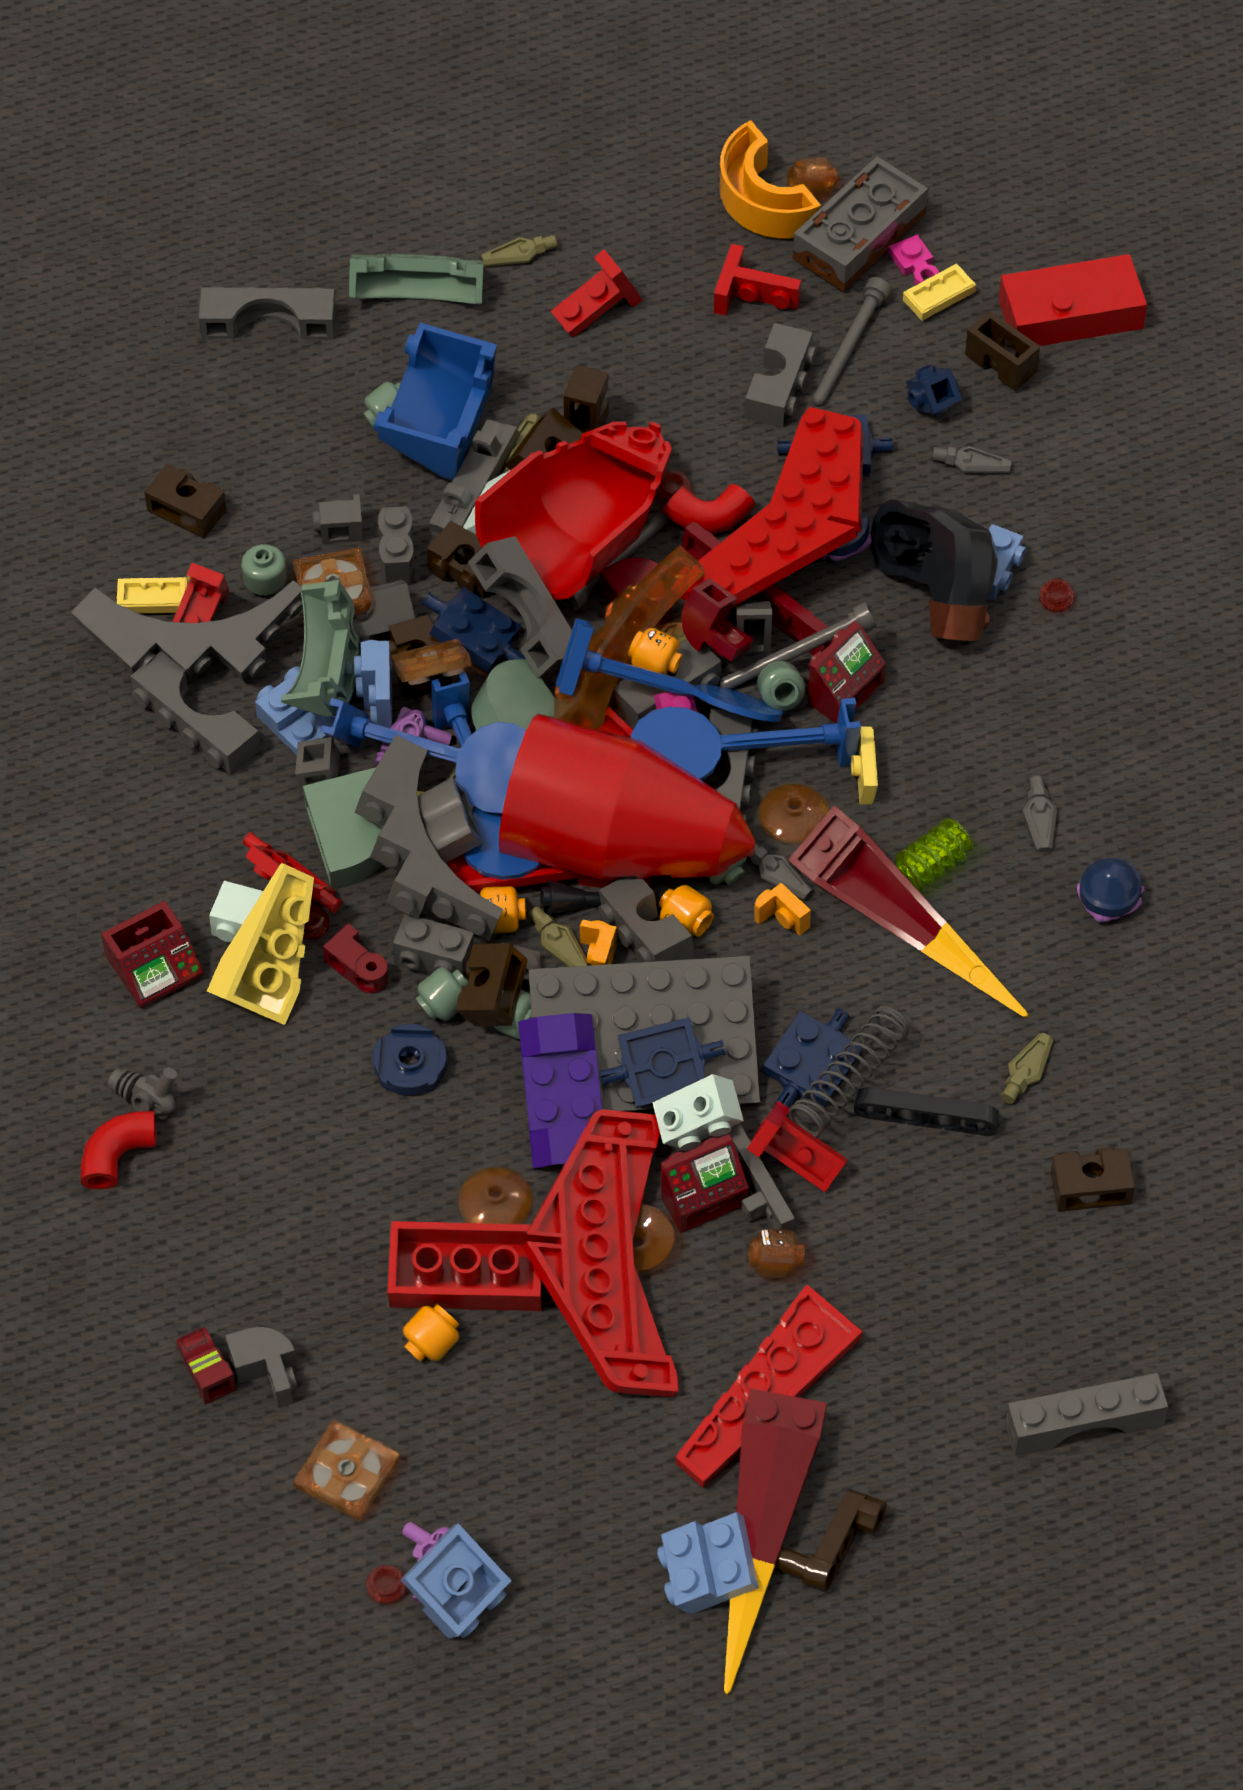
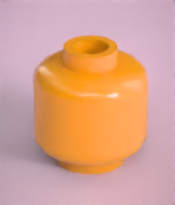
M438 1304L434 1308L423 1306L403 1328V1335L408 1340L404 1347L420 1362L425 1357L434 1362L440 1361L459 1340V1333L456 1330L459 1323Z

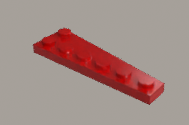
M806 1285L780 1318V1323L775 1330L761 1343L756 1355L739 1372L737 1380L727 1393H723L714 1405L711 1414L704 1418L676 1455L675 1464L704 1488L741 1453L742 1426L750 1389L800 1397L862 1339V1331L809 1285Z

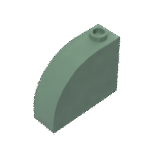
M526 659L509 660L494 667L473 700L471 709L472 720L476 730L495 722L514 723L527 730L532 718L538 713L569 721L542 678H537Z
M376 767L303 786L305 807L330 886L335 890L359 883L373 875L383 866L382 863L370 858L377 837L383 827L354 813L362 791Z

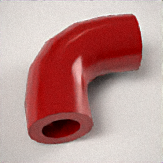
M729 484L721 495L712 501L699 499L683 485L662 508L661 512L672 522L684 529L695 521L705 530L712 534L729 531L743 521L755 508L756 504L753 498L736 484Z
M136 1111L114 1116L97 1127L85 1144L81 1161L80 1183L82 1186L88 1189H110L118 1183V1162L123 1154L138 1148H156L157 1129L155 1111Z

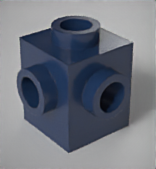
M933 364L916 370L915 377L906 380L909 389L907 392L909 402L918 412L930 413L931 416H936L948 411L951 405L962 400L956 378L949 368H936Z

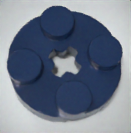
M418 1024L398 1025L391 1029L390 1034L386 1035L383 1039L381 1036L376 1042L373 1050L374 1072L380 1080L381 1086L386 1090L403 1095L430 1092L437 1087L438 1082L446 1071L447 1055L445 1045L441 1039L439 1041L433 1035L432 1030ZM410 1053L414 1054L416 1060H419L413 1065H405V1063L400 1061V1059H406L407 1054Z

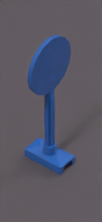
M579 618L575 619L555 684L559 687L558 691L560 693L573 696L581 670L595 674L599 671L677 694L695 695L711 705L742 716L770 722L781 721L783 711L770 707L763 700L751 695L714 685L699 684L694 686L680 678L602 657L601 653L588 650L594 629L591 623Z
M466 672L458 674V683L441 687L438 679L431 680L433 725L440 730L453 728L460 748L465 740L472 735L467 724L470 722V682ZM477 807L473 809V816L481 832L483 844L462 854L471 868L483 876L506 880L521 878L536 871L542 865L537 862L500 853L499 829L502 814L486 813Z
M331 698L329 705L338 709L333 726L322 725L320 732L359 748L362 739L372 738L390 744L395 735H398L428 750L427 755L456 763L455 775L457 782L465 789L471 805L486 813L502 814L509 780L526 732L525 729L514 723L495 722L480 727L465 740L461 748H456L373 724L368 719L369 714L344 701Z
M855 698L841 699L837 723L822 724L821 727L729 735L718 734L716 727L704 715L688 708L665 707L651 711L641 718L632 731L631 738L643 741L703 781L714 772L720 761L721 752L727 750L822 743L823 745L835 744L839 767L851 766L852 755H856L861 725L860 721L853 722L856 708Z

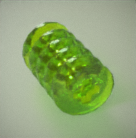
M945 818L939 823V826L932 827L928 834L921 835L917 842L910 843L906 850L902 849L898 852L895 858V865L921 892L923 890L922 882L926 885H931L934 882L933 875L940 878L945 874L944 867L951 870L955 867V860L959 862L965 860L966 853L964 849L972 851L974 849L973 843L968 833L957 821Z

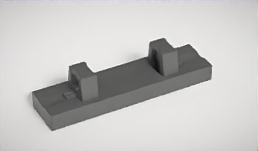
M487 419L481 431H477L472 440L473 445L452 483L447 484L443 492V499L429 522L432 531L440 533L450 521L461 527L465 525L475 506L476 499L481 495L486 483L497 477L520 436L517 427Z
M741 1124L732 1126L731 1131L725 1135L730 1134L747 1184L753 1192V1195L742 1200L743 1214L748 1222L766 1216L774 1230H786L783 1235L782 1233H776L779 1240L793 1236L795 1222L793 1214L760 1157L747 1150L750 1140Z

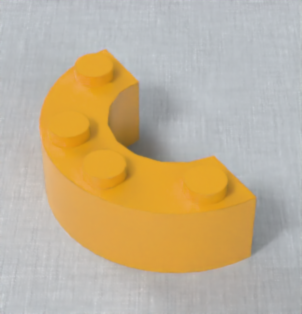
M750 120L730 135L722 149L720 157V196L722 203L736 222L754 233L773 238H794V233L821 208V205L804 184L794 187H778L765 182L758 176L761 171L767 168L768 140Z

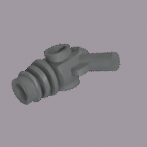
M117 1068L112 1072L108 1080V1087L115 1094L120 1095L127 1103H132L136 1111H155V1115L165 1121L176 1107L174 1098L170 1094L171 1087L177 1077V1072L173 1068H165L160 1078L152 1074L147 1077L140 1073Z

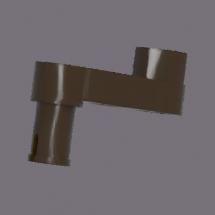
M848 1489L816 1553L809 1557L782 1546L774 1570L800 1578L803 1584L827 1592L836 1578L858 1530L873 1535L879 1532L885 1518L887 1502L853 1489Z

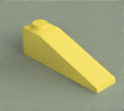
M280 864L221 957L207 992L278 1023L286 1024L300 992L301 979L298 978L300 958H304L305 945L302 942L305 923L309 921L314 877L286 864Z

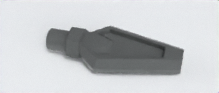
M970 445L960 449L934 447L932 458L933 461L945 462V465H955L963 473L1009 474L1012 462L1010 459Z
M1033 776L1029 779L1030 790L1027 792L1029 801L1022 812L1036 851L1051 852L1057 807L1049 800L1048 790L1044 787V778L1042 776Z
M755 844V852L750 857V861L758 866L761 879L774 886L782 883L802 901H805L813 893L812 887L793 864L788 861L785 855L771 854L764 847H759Z

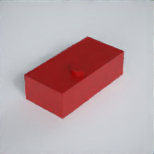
M1130 254L1001 275L998 300L1005 322L1039 346L1144 329L1147 303Z
M391 1221L387 1292L390 1308H421L423 1306L434 1308L438 1304L443 1309L541 1311L543 1281L522 1248L527 1242L522 1240L531 1224Z

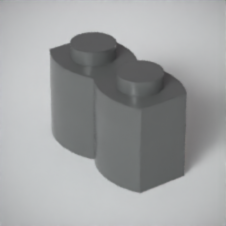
M407 506L383 507L378 516L379 556L383 583L403 580L407 585H411L415 576L411 512Z
M454 777L417 796L419 814L427 836L445 863L483 844L481 832L473 816L472 806L466 791Z

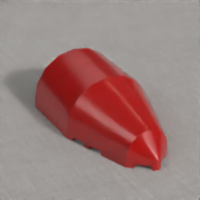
M612 422L581 434V439L571 444H568L566 441L557 443L555 450L545 454L540 450L531 453L476 499L474 510L475 528L481 548L489 542L515 536L553 600L570 598L639 539L670 461L672 451L669 442L664 441L660 433L661 426L658 423L649 422L648 427H627L626 422Z
M538 713L532 718L525 732L509 780L499 829V852L600 880H614V877L637 876V879H649V876L671 875V878L710 877L724 873L728 870L729 866L747 856L751 857L755 852V839L735 802L643 741Z

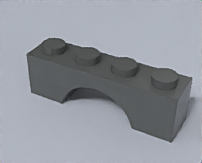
M201 287L199 309L201 338L235 339L238 332L245 325L255 320L272 318L290 324L297 331L300 339L334 340L336 315L334 289Z
M514 536L487 543L468 561L469 565L485 591L496 593L506 598L522 615L527 628V639L520 650L537 678L559 673L572 629L517 538Z
M162 651L155 655L156 657L146 666L143 665L131 675L132 696L136 703L142 708L149 707L153 710L160 723L166 728L173 727L177 730L187 746L192 749L195 747L200 749L214 768L219 769L221 767L231 775L261 750L259 731L235 711L222 715H204L189 708L183 701L188 690L186 672Z
M711 708L709 721L716 727L718 734L729 735L759 732V727L753 726V718L724 709ZM750 749L722 751L719 761L728 772L729 777L716 790L735 802L740 811L742 806L749 807L751 785H745L746 777H753L755 756H749ZM743 815V817H744V819H745V821H746V820H747V815Z
M1154 1373L1008 1403L1005 1424L1016 1457L1054 1449L1064 1439L1090 1429L1111 1427L1129 1434L1163 1427L1165 1425L1168 1404L1159 1375Z

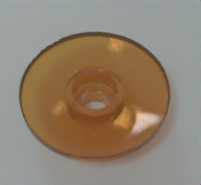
M785 784L772 789L764 796L759 806L758 817L763 830L773 839L786 844H802L829 812V807L824 797L815 789L802 784ZM789 806H798L800 808L797 810H792L789 808Z
M489 1167L473 1173L466 1179L459 1191L458 1206L462 1217L467 1223L522 1224L532 1210L533 1195L528 1182L517 1172L503 1167ZM492 1191H499L502 1193L501 1196L497 1198L489 1196V1193Z
M641 1204L633 1236V1241L640 1240L644 1243L642 1246L633 1247L634 1265L637 1272H645L662 1264L671 1253L674 1244V1231L670 1220L663 1212L646 1204Z

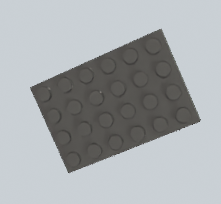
M750 956L529 969L532 1018L569 1013L592 1014L602 1109L626 1112L654 1110L653 1104L635 1108L631 1089L625 1083V1080L603 1086L599 1070L621 1066L622 1053L617 1036L690 1017L694 1035L701 1045L723 1040L724 1047L721 1048H725L726 1055L705 1060V1077L714 1074L733 1080L739 1105L760 1103Z

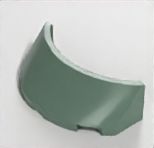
M412 254L351 255L349 298H416L482 304L484 261Z
M339 580L301 586L304 614L302 662L294 685L286 694L282 695L281 702L325 717L337 714L338 709L329 705L331 698L349 703L356 679L354 656H359L358 635L353 628V616L355 614L353 600Z

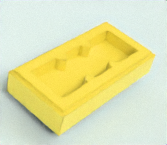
M955 264L903 292V301L923 321L975 293L976 284L958 264Z
M187 577L118 579L117 604L136 613H176L188 585Z
M863 726L860 729L856 755H852L851 775L858 778L860 805L874 803L878 787L874 729Z

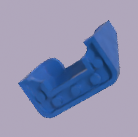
M419 323L415 335L409 334L405 345L404 353L409 355V362L392 407L387 406L384 412L379 411L377 413L373 430L378 432V439L438 476L453 481L465 459L492 388L497 344Z

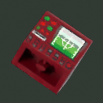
M856 621L845 630H839L833 637L831 644L823 652L818 651L811 658L808 665V704L837 723L841 699L855 698L856 711L884 683L886 663L861 625Z
M166 901L101 933L105 957L140 1009L204 976V972L183 926Z
M730 1134L720 1138H709L701 1143L699 1147L685 1153L676 1152L661 1163V1199L680 1233L742 1208V1200L748 1197L749 1187Z

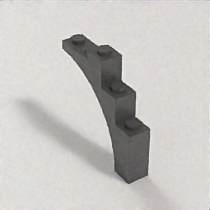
M293 580L273 598L247 612L223 620L201 623L167 622L140 615L117 604L97 588H94L71 611L74 621L132 674L143 665L146 666L156 657L155 655L158 652L162 651L185 670L188 679L195 673L198 675L203 673L212 662L210 657L215 655L244 682L249 676L256 677L267 664L265 661L268 658L267 652L261 644L263 642L270 643L280 632L281 628L279 626L287 617L292 619L298 615L303 609L301 586Z
M395 735L364 787L354 812L368 821L383 827L377 837L370 858L399 871L386 903L416 918H419L423 909L489 941L504 909L472 890L453 873L438 855L426 834L419 814L417 797L419 772L428 750Z

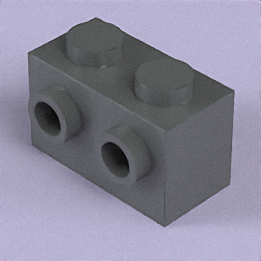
M405 913L393 941L395 965L427 974L433 973L439 967H445L451 973L458 969L466 978V963L470 958L472 946L475 944L474 932L420 917L416 918Z

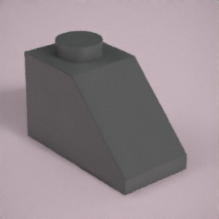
M747 600L735 605L734 626L753 639L749 650L742 655L771 654L772 607L770 601Z

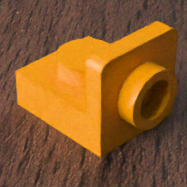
M782 883L772 890H765L756 899L754 921L759 925L775 913L776 919L784 928H792L799 936L810 928L811 910Z
M582 920L579 927L580 943L590 945L587 953V964H612L617 948L616 926H611L599 920Z

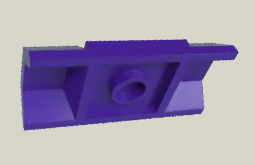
M569 1013L539 1016L518 1021L533 1169L564 1165L588 1120L596 1111L602 1110L592 1014Z

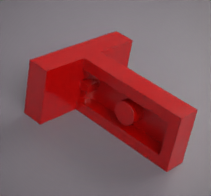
M731 244L714 291L715 314L726 316L733 296L740 297L747 302L758 301L772 304L780 309H798L801 299V280L744 268V246Z
M604 249L594 257L602 270L551 310V313L572 338L577 336L622 298H625L631 307L643 301L626 275Z
M191 562L186 574L189 583L172 622L201 623L213 621L220 602L225 604L230 593L225 576Z
M777 1101L756 1131L747 1150L757 1157H760L762 1152L766 1151L826 1192L847 1162V1158L787 1118L786 1116L790 1108Z

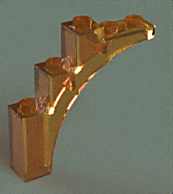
M679 545L634 587L630 584L606 606L605 625L591 637L588 650L601 653L602 657L628 664L631 660L628 657V651L636 634L639 631L644 633L645 630L654 628L674 603L705 573L704 567ZM581 670L573 696L560 693L558 691L559 687L555 686L554 718L598 729L604 724L606 708L620 677L599 671L595 674Z

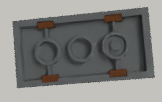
M876 156L794 233L793 259L845 292L888 251L890 245L900 240L926 215L928 188Z

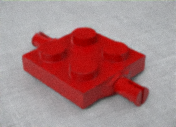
M250 832L244 837L242 844L250 849L245 857L255 864L253 870L267 880H271L280 864H286L314 877L312 904L319 902L329 909L331 913L339 910L342 901L334 896L337 891L287 852L272 848L269 843L263 842L254 833Z

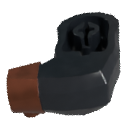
M893 499L881 504L873 518L870 533L871 552L877 568L885 575L906 576L914 581L928 584L933 599L929 600L931 636L951 640H981L983 630L989 625L987 600L995 580L998 562L995 543L989 529L973 522L962 513L953 509L925 506Z

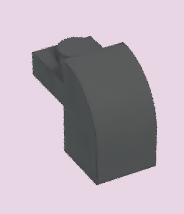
M252 1327L225 1335L228 1354L238 1384L268 1375L278 1408L293 1404L291 1390L297 1389V1384L292 1368L297 1367L294 1347L289 1339L277 1330L267 1327Z

